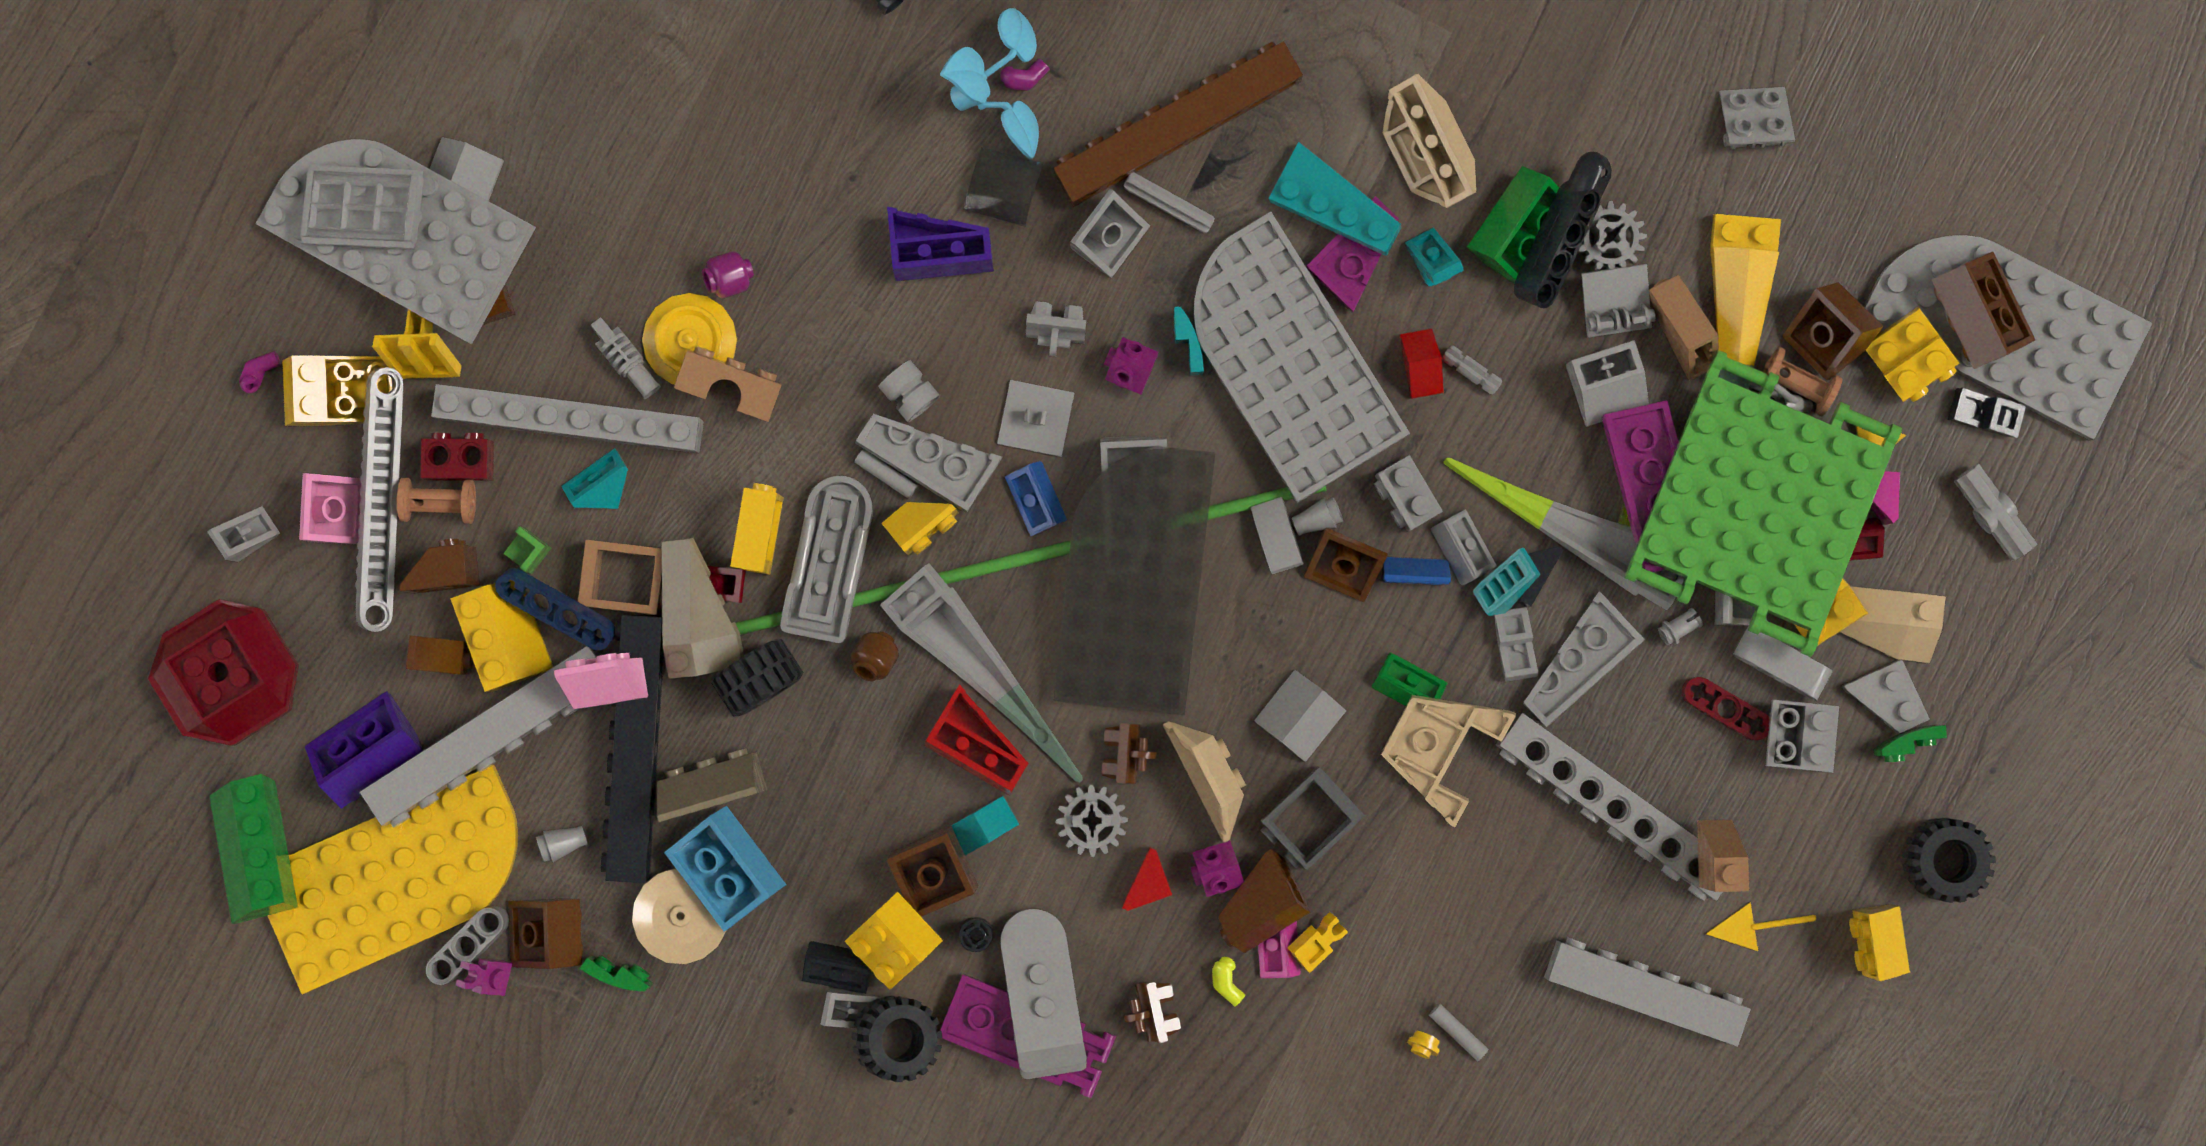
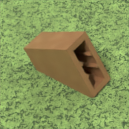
M1677 275L1671 279H1663L1657 282L1653 288L1649 289L1650 306L1654 309L1655 316L1685 375L1690 381L1708 371L1711 361L1718 350V334L1681 277Z
M1697 820L1699 887L1714 892L1749 891L1748 855L1733 821Z

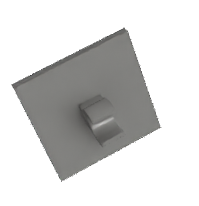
M1010 380L997 444L1062 457L1074 392Z

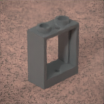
M1317 766L1260 819L1265 825L1260 831L1273 844L1278 840L1287 849L1283 855L1296 869L1302 865L1308 870L1365 815L1331 778ZM1315 782L1347 818L1308 855L1304 856L1274 824L1273 820Z

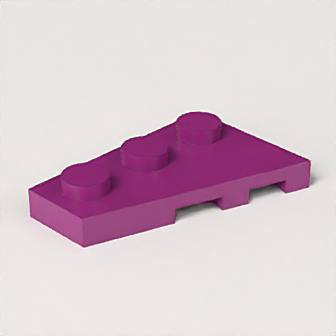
M1376 196L1372 199L1374 203L1394 219L1399 220ZM1337 234L1306 268L1353 313L1382 254Z

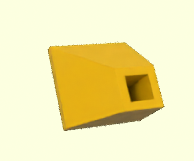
M906 502L881 524L905 553L910 555L914 552L916 555H919L932 544L929 539L938 530L944 534L958 522L954 517L959 512L952 504Z

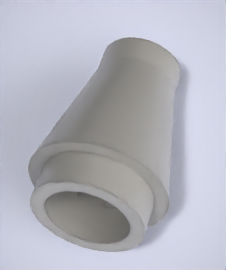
M1324 497L1299 515L1292 517L1299 536L1309 532L1324 530L1325 528H1337L1336 524L1343 522L1340 509L1334 497L1327 500Z
M582 826L543 831V835L536 837L544 862L549 860L555 862L581 846L588 844Z

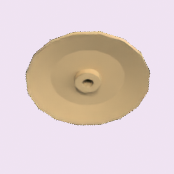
M676 868L654 876L643 885L634 902L632 923L637 940L650 955L666 963L688 964L701 960L718 947L725 934Z

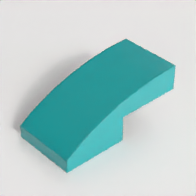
M1174 307L1175 344L1188 343L1190 376L1203 375V358L1193 325L1181 307Z

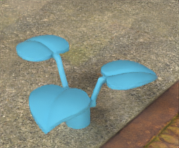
M1009 8L1004 10L998 19L1000 38L1004 45L1011 49L1007 56L984 72V62L981 56L973 48L964 47L952 54L944 65L940 76L955 85L951 88L950 95L954 106L958 110L964 111L976 105L980 110L985 108L1004 109L1005 111L1001 114V121L1005 132L1016 147L1030 160L1035 156L1039 139L1037 119L1031 109L1021 101H1016L1012 105L1008 102L986 101L990 95V87L986 81L988 76L1004 66L1016 55L1022 62H1028L1034 57L1036 52V37L1031 24L1016 8Z

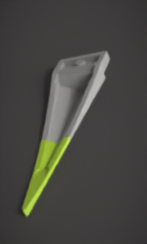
M1452 458L1444 460V464L1633 595L1640 594L1665 610H1668L1673 604L1676 596L1636 580L1632 582L1624 578L1638 544H1635L1631 527L1544 498ZM1668 570L1653 572L1681 585L1685 577Z

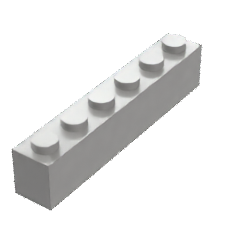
M1567 937L1566 943L1556 940L1544 975L1545 979L1738 1047L1751 1010L1741 1005L1743 998L1724 992L1722 998L1710 994L1711 987L1695 981L1689 987L1679 983L1680 976L1661 970L1660 976L1647 972L1648 965L1630 959L1628 965L1616 961L1617 954L1600 948L1597 954L1584 950L1586 943Z

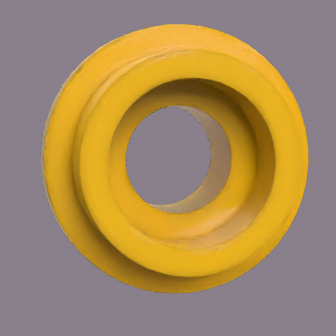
M1415 1031L1413 1037H1409L1407 1041L1412 1046L1411 1052L1422 1058L1429 1059L1430 1055L1438 1056L1440 1050L1437 1047L1440 1041L1427 1033Z

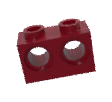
M431 433V439H421V479L427 481H493L494 442L484 439L483 433H464V439H451V433ZM445 448L448 452V459L444 464L437 465L434 461V454L438 449ZM473 448H478L481 452L480 461L475 465H469L467 461L468 452Z

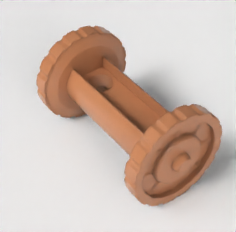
M1778 346L1765 364L1763 372L1768 375L1770 372L1779 375L1777 384L1817 403L1815 414L1822 417L1835 400L1843 378L1835 375L1827 382L1783 360L1786 350ZM1780 369H1784L1788 372V378H1784L1780 375Z
M409 478L400 479L397 489V514L401 522H408L412 512L461 513L463 523H473L476 511V488L473 480H465L462 490L413 488Z

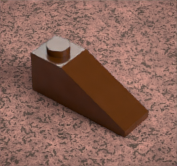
M412 635L409 637L406 669L467 675V669H471L473 666V659L466 641Z

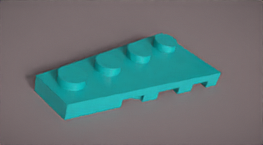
M1300 142L1297 143L1269 196L1270 203L1385 256L1389 253L1402 228L1401 223Z

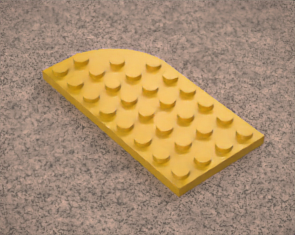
M491 765L480 773L477 771L466 776L467 781L452 791L446 787L437 793L439 799L424 809H421L420 806L415 807L408 812L410 818L395 828L391 824L381 826L377 818L374 817L289 855L298 908L268 915V918L301 994L310 992L469 921L477 912L487 908L494 901L506 884L512 871L518 845V827L515 811L495 765Z

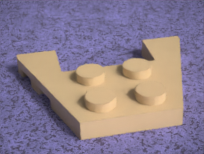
M1412 695L1381 755L1410 785L1412 784L1425 797V800L1433 808L1435 807L1451 826L1456 827L1469 803V799L1439 784L1471 726L1502 742L1516 717V713L1508 710Z

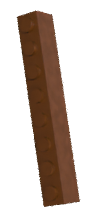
M1283 41L1278 45L1270 42L1257 50L1258 56L1249 61L1245 57L1235 61L1228 67L1229 72L1221 76L1214 73L1200 82V88L1192 92L1185 89L1171 98V104L1163 108L1160 105H1156L1142 114L1144 118L1134 124L1131 121H1127L1114 129L1115 134L1105 140L1102 136L1086 144L1087 150L1075 156L1074 152H1071L1057 160L1058 166L1054 167V174L1072 207L1128 178L1131 173L1139 172L1300 83L1303 74L1285 42Z

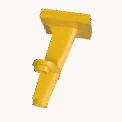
M409 309L407 311L404 334L374 335L373 349L385 364L399 372L403 379L460 377L462 365L437 333H433V323Z

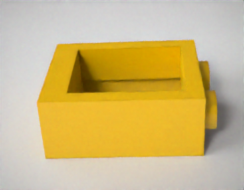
M753 483V489L744 488L730 567L750 572L771 574L784 497L776 493L777 489L773 488V486Z

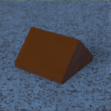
M1325 528L1304 577L1365 602L1388 553Z

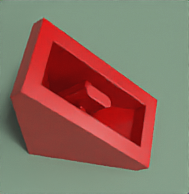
M1427 329L1400 334L1411 399L1443 394L1442 357L1433 330Z
M1149 847L1122 904V908L1127 911L1172 895L1158 853L1153 847Z

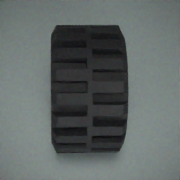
M775 639L756 648L726 667L715 676L711 684L732 717H739L758 708L800 680L804 672L783 639Z
M1949 818L1929 820L1924 822V827L1918 826L1913 830L1915 836L1907 838L1905 843L1909 845L1908 851L1903 850L1902 854L1903 858H1907V864L1902 865L1904 872H1909L1910 874L1907 878L1910 884L1917 886L1916 890L1919 893L1927 895L1928 898L1943 902L1961 903L1967 901L1968 897L1975 898L1980 895L1979 889L1987 888L1989 883L1985 880L1987 876L1993 877L1995 870L1990 869V863H1996V857L1990 855L1989 850L1994 848L1991 842L1985 841L1984 838L1987 835L1982 830L1975 829L1976 826L1972 823ZM1951 840L1960 846L1964 862L1962 869L1955 877L1944 880L1937 874L1933 859L1937 848L1942 843Z
M884 996L883 1000L876 999L872 1001L873 1006L864 1007L861 1011L863 1017L861 1019L856 1018L854 1025L858 1026L857 1032H852V1040H856V1046H852L854 1054H858L860 1057L858 1059L860 1065L866 1067L869 1073L882 1079L903 1082V1080L912 1081L917 1079L916 1075L926 1074L928 1072L926 1068L928 1064L934 1066L937 1061L933 1057L935 1051L941 1052L942 1045L937 1044V1039L942 1038V1031L937 1030L936 1026L940 1023L937 1017L931 1016L933 1011L928 1006L921 1005L922 1002L906 997ZM903 1019L911 1029V1044L903 1055L897 1058H890L884 1052L882 1035L885 1028L892 1021Z

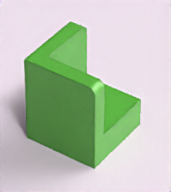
M519 526L515 531L518 535L503 554L518 564L525 573L532 574L551 550V547L528 529Z

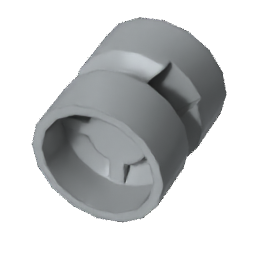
M911 360L895 369L878 386L890 401L898 402L896 409L908 423L925 412L940 397L929 381H921L923 374Z

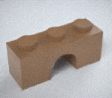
M696 346L694 351L687 349L674 385L675 389L706 399L713 383L721 379L731 380L738 385L741 391L737 411L769 422L782 386L781 382L776 381V374L760 368L757 373L745 370L746 363L727 357L726 362L713 358L715 352L700 346Z

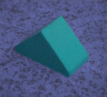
M1002 796L951 826L964 855H967L1018 826L1019 822L1006 799Z

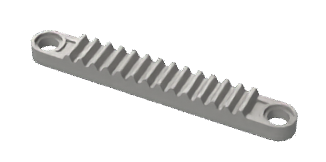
M389 367L377 368L368 376L366 402L363 411L365 421L363 423L364 435L362 437L363 449L361 451L363 461L361 463L362 475L360 477L362 486L359 493L361 501L359 503L360 515L358 516L360 527L358 529L359 541L357 542L358 555L356 556L358 567L356 568L357 581L355 582L357 589L355 614L359 626L373 632L386 629L391 623L393 616L403 378L399 372ZM383 374L390 376L393 380V388L386 394L380 392L376 384L379 376ZM371 606H378L382 611V619L379 623L371 625L366 620V611Z

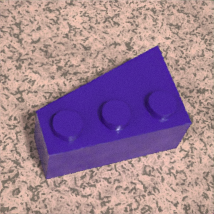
M887 206L892 266L896 281L994 271L989 228L949 219L944 221L930 218L928 215L917 213V215Z

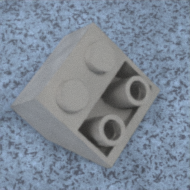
M1635 340L1571 360L1566 364L1586 427L1602 422L1601 417L1604 414L1649 404L1645 371Z
M1771 700L1765 766L1833 773L1839 706Z

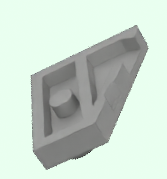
M1902 659L1842 685L1846 693L1855 697L1865 705L1864 707L1881 718L1896 733L1904 732L1930 720Z

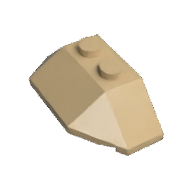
M1415 74L1391 88L1388 93L1389 101L1385 113L1383 135L1410 191L1439 203L1446 208L1476 193L1475 159L1446 100L1419 74Z
M1169 721L1163 723L1162 725L1223 842L1230 840L1244 796L1241 788L1246 786L1237 768L1231 771L1226 761V758L1231 755L1223 739L1221 738L1216 741L1213 735Z

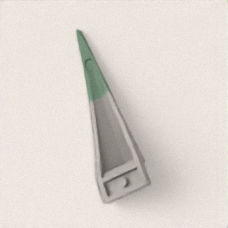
M930 563L922 567L880 604L903 633L930 652L992 703L1076 782L1080 783L1083 780L1078 769L955 589L948 587Z

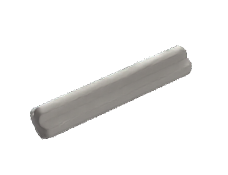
M1134 172L1128 176L1124 184L1125 190L1202 233H1207L1214 223L1215 218L1212 215Z

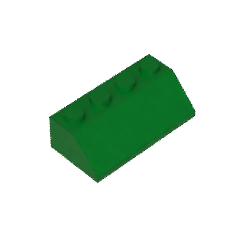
M258 774L227 783L209 797L232 924L298 908L275 780L263 774Z

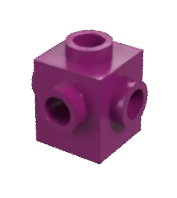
M1122 337L1118 348L1111 347L1104 365L1108 366L1109 370L1105 380L1141 395L1159 352L1143 346L1139 342Z
M1230 840L1192 852L1196 866L1190 867L1196 886L1203 885L1206 897L1224 893L1243 884L1244 881Z

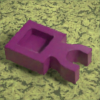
M479 958L478 965L468 961H461L460 967L468 970V976L464 980L457 979L455 986L472 989L473 992L479 994L505 996L512 963L504 960Z

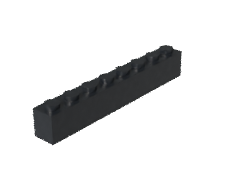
M625 614L622 615L621 621L616 622L615 640L620 641L619 654L629 653L630 658H642L648 697L611 704L612 707H616L615 720H611L609 725V740H614L613 753H609L607 758V773H612L611 786H607L605 791V806H610L609 819H605L603 824V839H608L607 852H603L601 856V872H606L605 881L646 883L650 880L664 665L662 616Z

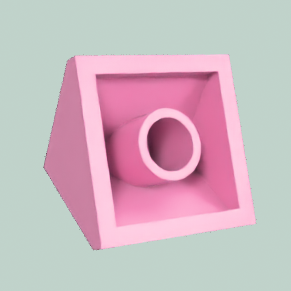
M303 473L299 540L317 543L357 544L359 541L358 529L360 527L358 516L360 515L359 503L361 496L359 493L362 486L360 478Z

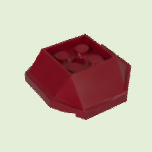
M218 599L163 633L148 680L183 736L235 746L292 710L293 693L299 664L265 609ZM221 663L225 664L228 669L227 677L223 681H220L215 673L217 666Z

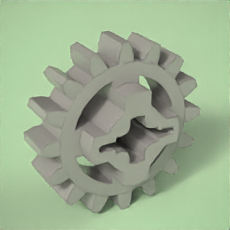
M1609 201L1604 210L1601 205L1599 206L1577 253L1585 252L1587 255L1583 261L1585 265L1591 261L1595 262L1594 271H1599L1602 266H1606V270L1614 269L1616 265L1618 268L1627 267L1626 261L1634 264L1638 259L1633 253L1641 254L1645 249L1642 245L1638 244L1647 238V234L1639 233V229L1644 225V221L1635 222L1633 219L1637 212L1634 210L1627 214L1625 212L1626 204L1624 203L1618 209H1614L1613 201ZM1609 216L1620 220L1618 222H1607L1604 218H1601ZM1619 228L1613 241L1601 247L1607 234ZM1627 228L1631 234V243L1626 240ZM1589 231L1594 234L1593 247H1591L1589 241ZM1602 253H1613L1616 257H1619L1609 259L1600 255Z
M1093 784L1089 785L1088 792L1086 793L1080 787H1077V797L1073 798L1067 794L1065 798L1069 805L1067 807L1059 806L1058 808L1062 813H1065L1064 817L1056 819L1057 824L1064 825L1065 829L1059 832V836L1068 835L1070 839L1066 846L1069 848L1077 844V854L1081 855L1085 848L1089 849L1091 857H1095L1097 848H1101L1102 852L1107 854V844L1111 843L1117 847L1119 843L1115 836L1117 834H1126V831L1120 828V823L1128 822V818L1119 814L1126 807L1124 804L1116 806L1114 802L1118 795L1115 793L1107 797V787L1105 786L1101 788L1099 793L1095 792ZM1086 799V808L1080 814L1070 815L1074 806ZM1097 799L1106 802L1112 809L1113 814H1105L1100 810ZM1091 804L1093 805L1096 817L1102 818V822L1096 824L1094 836H1091L1089 825L1082 821L1083 818L1088 817ZM1106 826H1114L1111 833L1105 839L1098 842V833ZM1071 827H1080L1087 835V842L1079 839L1073 833Z

